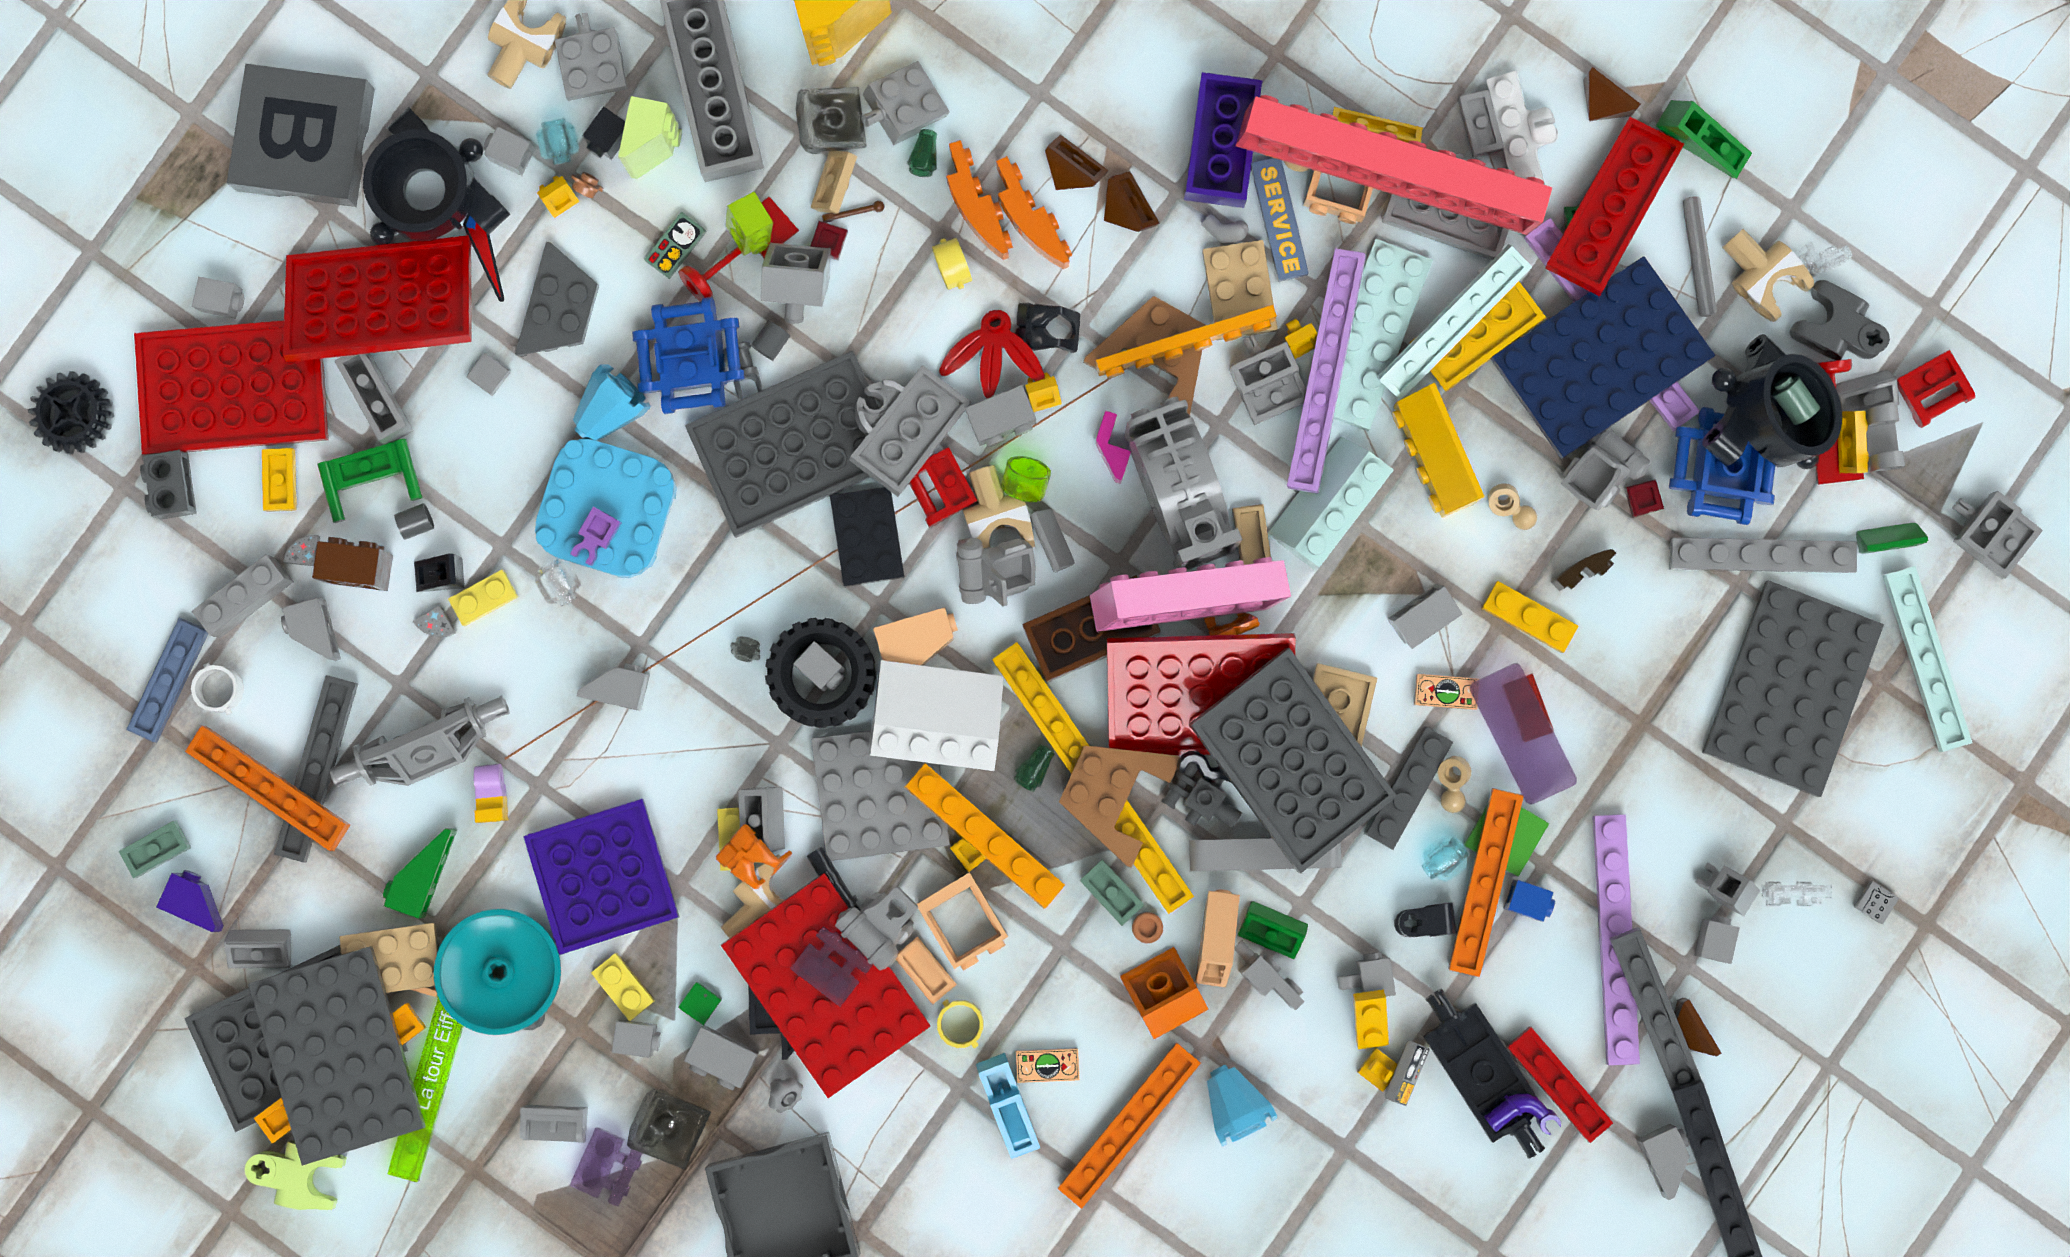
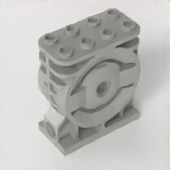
M1178 396L1161 402V407L1150 412L1149 408H1144L1132 413V418L1127 422L1124 437L1126 442H1129L1132 458L1156 521L1174 553L1175 558L1172 563L1174 569L1185 567L1187 570L1234 553L1242 538L1238 528L1232 530L1230 527L1227 506L1216 472L1194 419L1187 413V401H1179Z

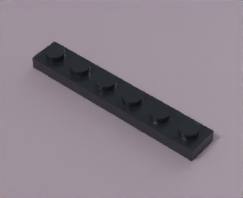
M1699 1079L1672 1088L1671 1091L1727 1256L1762 1257L1703 1081Z

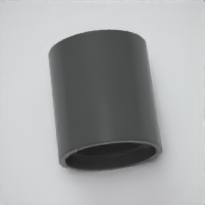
M768 320L752 342L751 347L766 358L774 361L790 338V334Z
M424 503L394 514L397 527L404 540L434 529L432 517Z

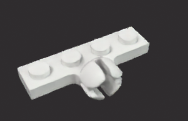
M1517 71L1486 79L1504 145L1503 150L1508 169L1514 171L1517 177L1524 179L1535 177L1544 181L1538 158V149L1541 146L1554 143L1558 139V130L1554 126L1556 121L1553 113L1547 107L1533 111L1527 110Z

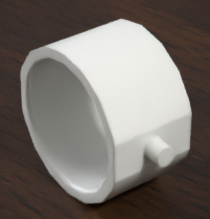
M209 663L204 664V669L198 671L192 680L191 692L194 701L205 710L225 712L226 715L231 714V709L237 707L243 698L244 684L242 678L236 671L228 667L210 665ZM221 670L232 679L233 694L223 706L214 708L204 699L202 688L204 681L210 674Z

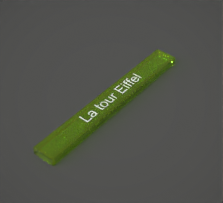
M439 997L413 1082L426 1127L398 1136L387 1173L388 1175L413 1182L420 1181L464 1028L463 1025L449 1015L441 1004Z

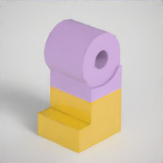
M502 765L475 766V823L508 821L506 784H504Z

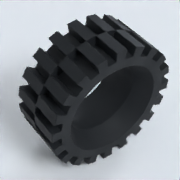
M809 618L806 622L801 623L799 621L793 624V628L787 632L784 630L779 635L780 639L778 642L772 644L769 650L771 651L770 658L766 659L765 664L767 668V675H765L766 684L769 686V694L778 705V708L791 719L803 725L817 728L836 727L842 725L847 720L855 718L856 714L866 707L870 695H873L875 689V660L864 639L848 625L830 618ZM814 641L817 644H829L841 649L848 657L851 665V681L847 690L838 699L829 703L817 704L805 700L799 695L793 684L792 670L797 657Z

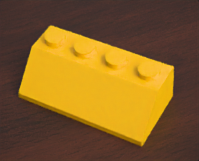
M1430 384L1397 401L1393 406L1395 411L1392 412V417L1397 428H1403L1407 437L1404 440V445L1409 456H1415L1419 467L1416 468V472L1422 485L1427 484L1431 492L1428 499L1435 513L1439 512L1441 518L1472 506L1485 496L1436 384Z

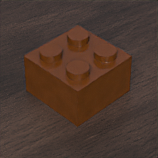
M328 537V542H317L312 578L327 584L388 591L393 555L385 552V547L378 545V543L359 541L358 546H354V543L348 542L347 539Z

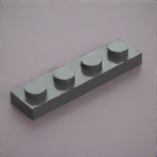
M1428 727L1424 728L1391 787L1397 797L1377 812L1365 835L1394 850L1437 773L1440 764L1452 746L1453 741Z

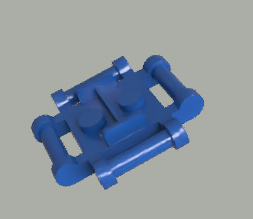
M713 297L702 298L701 302L666 307L663 304L652 305L651 313L655 329L632 332L633 342H636L640 375V383L637 384L638 393L661 392V408L664 414L675 413V410L709 405H713L714 408L724 407V385H727L729 382L745 380L744 370H741L737 337V329L740 328L739 318L717 320ZM704 314L705 322L667 327L666 319ZM722 331H725L729 371H726L725 369ZM656 340L654 350L657 373L660 374V381L653 382L648 341ZM712 387L711 393L674 398L675 391Z
M1702 407L1698 416L1699 429L1676 427L1675 437L1678 438L1674 475L1673 478H1670L1669 489L1691 492V498L1687 505V514L1689 516L1699 517L1700 515L1736 520L1737 524L1749 525L1754 502L1761 505H1774L1775 495L1772 494L1775 465L1766 458H1763L1750 442L1747 443L1743 454L1737 461L1728 466L1723 465L1702 445V441L1705 435L1713 428V424H1717L1722 419L1724 413L1714 412L1713 408ZM1691 439L1698 440L1693 481L1686 480ZM1704 495L1740 500L1739 508L1704 503Z

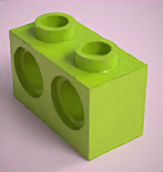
M755 191L727 205L725 226L743 256L751 252L755 255L764 251L769 246L768 243L771 240L773 221Z

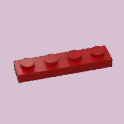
M1529 1026L1506 1046L1588 1143L1593 1142L1613 1124L1612 1120L1532 1027Z

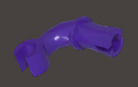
M1529 1094L1504 1096L1506 1100L1484 1116L1496 1132L1515 1116L1519 1115L1521 1117L1524 1112L1531 1113L1536 1117L1538 1126L1545 1134L1551 1135L1546 1128V1121L1555 1120L1561 1127V1121L1553 1110L1547 1109L1537 1097Z

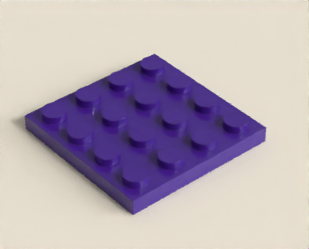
M644 799L523 836L559 955L680 917Z

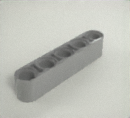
M1273 838L1189 840L1190 871L1295 869ZM1341 842L1307 869L1342 868Z

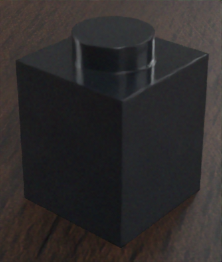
M603 106L582 135L588 144L586 148L598 158H602L605 155L612 160L620 149L625 121Z

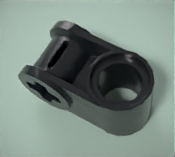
M1453 902L1401 911L1394 920L1395 930L1399 935L1409 938L1457 934ZM1409 915L1412 920L1417 921V926L1412 927V932L1409 927L1404 926V921L1409 920Z

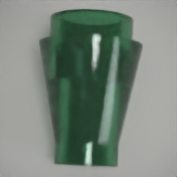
M929 129L920 130L919 137L907 161L911 174L919 177H931L933 171L937 169L936 132Z
M1039 744L1037 749L1015 770L1017 774L1013 779L1023 788L1034 792L1037 787L1040 788L1055 753L1046 746Z

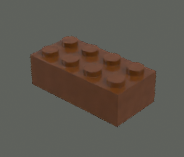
M1137 575L1130 577L1129 579L1137 578ZM1090 595L1022 624L1046 683L1106 658L1107 638L1155 637L1161 633L1158 624L1097 632Z

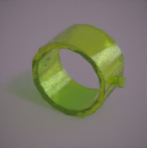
M1027 456L1011 457L1007 460L1000 487L1003 492L1012 498L1024 502L1041 501L1046 494L1051 470L1043 462Z

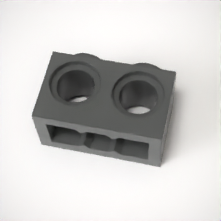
M181 450L144 455V464L140 466V473L143 482L147 483L148 495H145L144 499L147 512L151 513L152 517L160 520L197 514L188 454ZM165 463H169V474L161 478L159 475L160 467ZM173 493V505L165 508L163 504L165 496Z

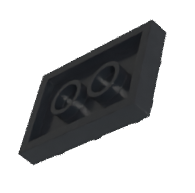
M885 487L830 495L843 586L850 587L905 578L892 492Z

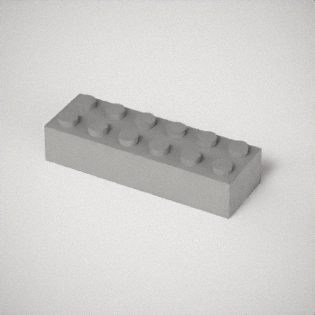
M660 0L696 156L704 181L709 182L763 169L764 165L725 1Z

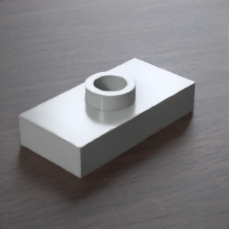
M1489 89L1459 96L1458 103L1472 157L1502 151L1504 145Z

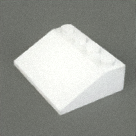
M880 660L868 753L870 756L995 771L1004 676Z

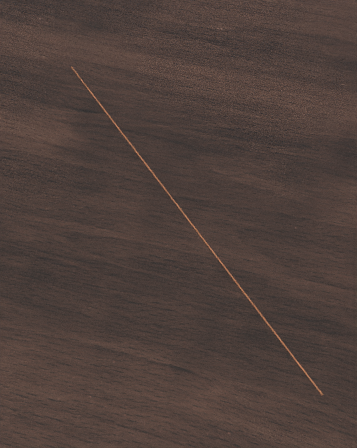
M1108 378V379H1106L1105 381L1101 382L1100 384H1098L1097 386L1093 387L1092 389H1090V390L1087 391L1086 393L1082 394L1081 396H1079L1078 398H1076V399L1073 400L1072 402H1069L1068 404H1066L1065 406H1063V407L1060 408L1059 410L1055 411L1054 413H1052V414L1049 415L1048 417L1042 419L1041 421H1039L1038 423H1036L1035 425H1033L1032 428H1034L1035 426L1039 425L1040 423H1042V422L1045 421L1046 419H1048V418H1050L1051 416L1055 415V414L1058 413L1059 411L1063 410L1064 408H1066V407L1069 406L1070 404L1074 403L1075 401H1077L1078 399H1080V398L1083 397L1084 395L1090 393L1091 391H1093L1094 389H1096L1097 387L1101 386L1102 384H1104L1105 382H1107L1108 380H1110V379H1112V378ZM1019 436L1014 437L1013 439H1011L1010 441L1004 443L1003 445H1001V446L998 447L997 449L993 450L992 452H990V453L987 454L986 456L980 458L979 460H977V461L974 462L973 464H971V465H969L968 467H966L965 469H963L962 472L966 471L967 469H969V468L972 467L973 465L977 464L978 462H980V461L983 460L984 458H986V457H988L989 455H991L992 453L996 452L998 449H1001L1002 447H1004V446L1007 445L1008 443L1012 442L1013 440H1015V439L1018 438ZM933 488L930 491H928V494L934 491L936 488ZM915 499L914 501H912L911 503L907 504L906 506H904V507L901 508L900 510L896 511L895 514H897L898 512L904 510L905 508H907L908 506H910L911 504L915 503V502L918 501V500ZM838 549L834 550L833 552H831V553L828 554L827 556L821 558L820 560H818V561L815 562L814 564L810 565L809 567H807V568L804 569L803 571L799 572L798 574H796L795 576H793V577L790 578L789 580L783 582L782 584H780V585L777 586L776 588L772 589L771 591H769V592L766 593L765 595L761 596L760 598H758V599H756L755 601H753L752 603L748 604L747 606H745V607L742 608L741 610L737 611L736 613H734V614L731 615L730 617L726 618L725 620L721 621V622L718 623L717 625L713 626L712 628H710V629L707 630L706 632L702 633L701 635H699L698 637H696V638L693 639L692 641H690V642L686 643L685 645H683L682 647L678 648L677 650H675L674 652H672V653L669 654L668 656L664 657L663 659H661V660L658 661L657 663L651 665L650 667H648L647 669H645L644 671H642V673H644L645 671H648L649 669H651V668L654 667L655 665L659 664L660 662H662V661L665 660L666 658L672 656L673 654H675V653L678 652L679 650L683 649L684 647H686V646L689 645L690 643L694 642L695 640H697L698 638H700V637L703 636L704 634H707L708 632H710V631L713 630L714 628L718 627L719 625H721L722 623H724V622L727 621L728 619L732 618L733 616H735V615L738 614L739 612L745 610L746 608H748V607L751 606L752 604L756 603L757 601H759V600L762 599L763 597H765V596H767L768 594L772 593V592L775 591L777 588H780L781 586H783V585L786 584L787 582L791 581L792 579H794L795 577H797V576L800 575L801 573H803V572L807 571L808 569H810L811 567L815 566L816 564H818L819 562H821V561L824 560L825 558L829 557L830 555H832L833 553H835L836 551H838ZM594 701L593 703H591V704H589L588 706H586L584 709H581L580 711H578V712L575 713L574 715L570 716L569 718H567V719L564 720L563 722H561V723H559L558 725L554 726V727L551 728L549 731H546L545 733H543V734L540 735L539 737L535 738L534 740H532L531 742H529V743L526 744L525 746L519 748V749L516 750L514 753H511L510 755H508L507 757H505V760L508 759L509 757H511L512 755L516 754L517 752H519V751L522 750L523 748L527 747L528 745L532 744V743H533L534 741H536L537 739H540L541 737H543V736L546 735L547 733L551 732L552 730H554L555 728H557V727L560 726L561 724L567 722V721H568L569 719H571L572 717H575L576 715H578V714L581 713L582 711L586 710L587 708H589L590 706H592L593 704H595V703L598 702V701Z

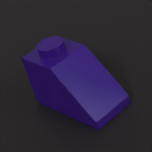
M184 870L183 873H171L156 908L212 933L221 932L224 925L209 885L200 881V875L188 870Z

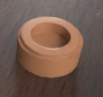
M1141 913L1132 923L1133 935L1142 943H1153L1161 937L1163 923L1154 913Z

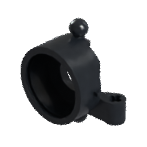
M410 107L387 127L393 135L384 139L373 150L365 165L363 174L365 198L373 213L382 221L373 224L370 229V237L377 245L391 243L395 232L411 240H435L452 231L455 227L460 230L463 227L460 223L467 213L489 235L511 215L474 177V171L469 162H475L483 155V146L480 141L467 138L462 141L458 151L444 137L431 132L428 126ZM431 171L440 175L444 181V198L439 205L432 209L424 211L415 209L410 206L406 199L407 183L415 174Z
M1759 335L1750 342L1745 350L1748 365L1744 373L1740 374L1737 378L1735 373L1729 368H1720L1713 373L1712 385L1716 390L1728 394L1725 401L1728 407L1722 419L1705 435L1702 445L1725 466L1737 461L1743 454L1747 443L1750 442L1763 458L1769 460L1777 468L1796 463L1802 469H1812L1818 464L1819 455L1828 451L1839 437L1842 426V408L1838 392L1829 375L1815 361L1799 354L1786 355L1766 335ZM1788 375L1791 378L1798 376L1820 406L1816 414L1798 425H1794L1772 395L1776 389L1774 385ZM1771 402L1779 411L1782 427L1779 426L1775 418Z

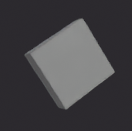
M484 353L466 377L493 396L511 372Z

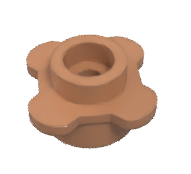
M582 172L581 175L577 174L576 176L572 174L571 176L575 180L572 188L588 198L593 199L598 191L602 192L604 189L598 185L599 180L589 173Z

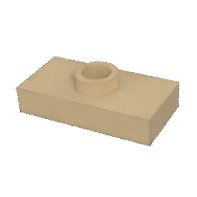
M829 151L811 208L818 212L839 213L845 192L849 187V180L857 159L856 155L844 151Z

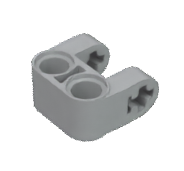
M1884 405L1866 410V420L1868 423V430L1866 432L1867 451L1869 453L1868 472L1895 470L1905 467L1904 453L1898 449L1895 425L1899 421L1897 405Z

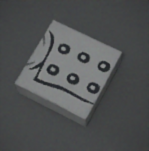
M1869 881L1854 908L1879 924H1883L1899 898L1874 881Z

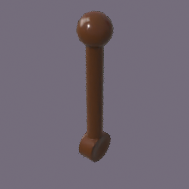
M875 201L873 205L839 212L838 214L822 215V220L827 223L835 219L870 211L882 212L885 205L882 201Z

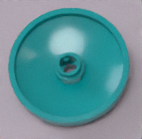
M506 909L481 911L459 922L442 941L434 963L435 989L445 1010L464 1027L486 1035L512 1034L534 1024L552 1005L561 981L560 957L549 933L532 918ZM503 968V978H494V969Z

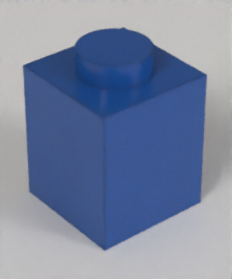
M1513 879L1503 909L1544 922L1545 917H1550L1553 912L1555 900L1552 899L1554 892Z

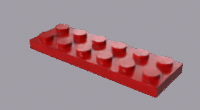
M1629 117L1547 262L1545 269L1601 296L1680 154L1684 143Z

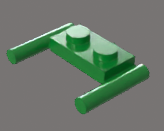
M399 439L392 443L317 464L333 523L345 521L338 490L343 491L401 474V472H403L410 501L422 498L406 439Z

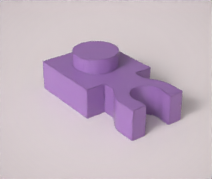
M593 506L578 534L585 538L573 548L570 554L578 557L581 550L587 549L589 551V558L585 563L593 566L597 559L598 547L608 548L622 522Z

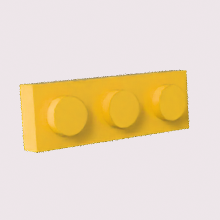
M1338 107L1333 109L1332 115L1338 118V122L1348 125L1352 122L1365 125L1368 131L1377 134L1379 132H1389L1396 135L1397 140L1407 143L1409 141L1421 142L1423 127Z
M1499 581L1494 584L1481 608L1560 653L1565 652L1579 627Z

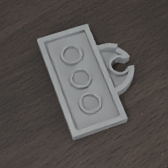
M1455 153L1456 158L1463 160L1464 153ZM1394 194L1390 196L1382 223L1491 260L1502 251L1509 229Z
M923 365L905 387L895 381L885 379L866 387L864 392L868 396L876 397L880 401V409H870L866 405L865 399L858 397L855 405L857 425L866 437L849 460L897 497L904 491L965 412V408L971 403V401Z

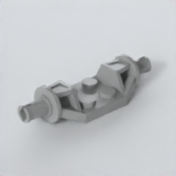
M501 695L499 698L477 706L470 697L464 699V703L441 710V719L435 722L425 724L421 728L395 737L390 741L381 736L364 746L355 745L353 746L354 760L331 768L329 770L331 778L337 787L361 776L369 785H374L376 781L409 786L463 763L478 740L486 737L485 723L510 714L507 702ZM470 721L472 727L460 738L458 730ZM388 763L391 768H377L372 765Z

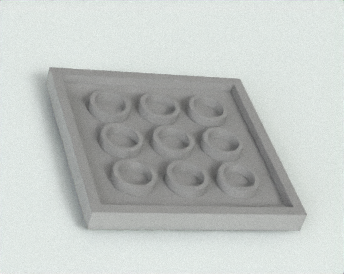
M871 731L811 739L826 855L831 861L950 845L948 825L904 788L926 762L870 756L868 750ZM926 763L941 776L940 764Z

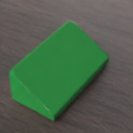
M1917 523L1899 524L1856 532L1858 550L1861 554L1919 546L1929 541L1928 536Z
M1252 901L1237 936L1295 960L1306 937L1308 924Z

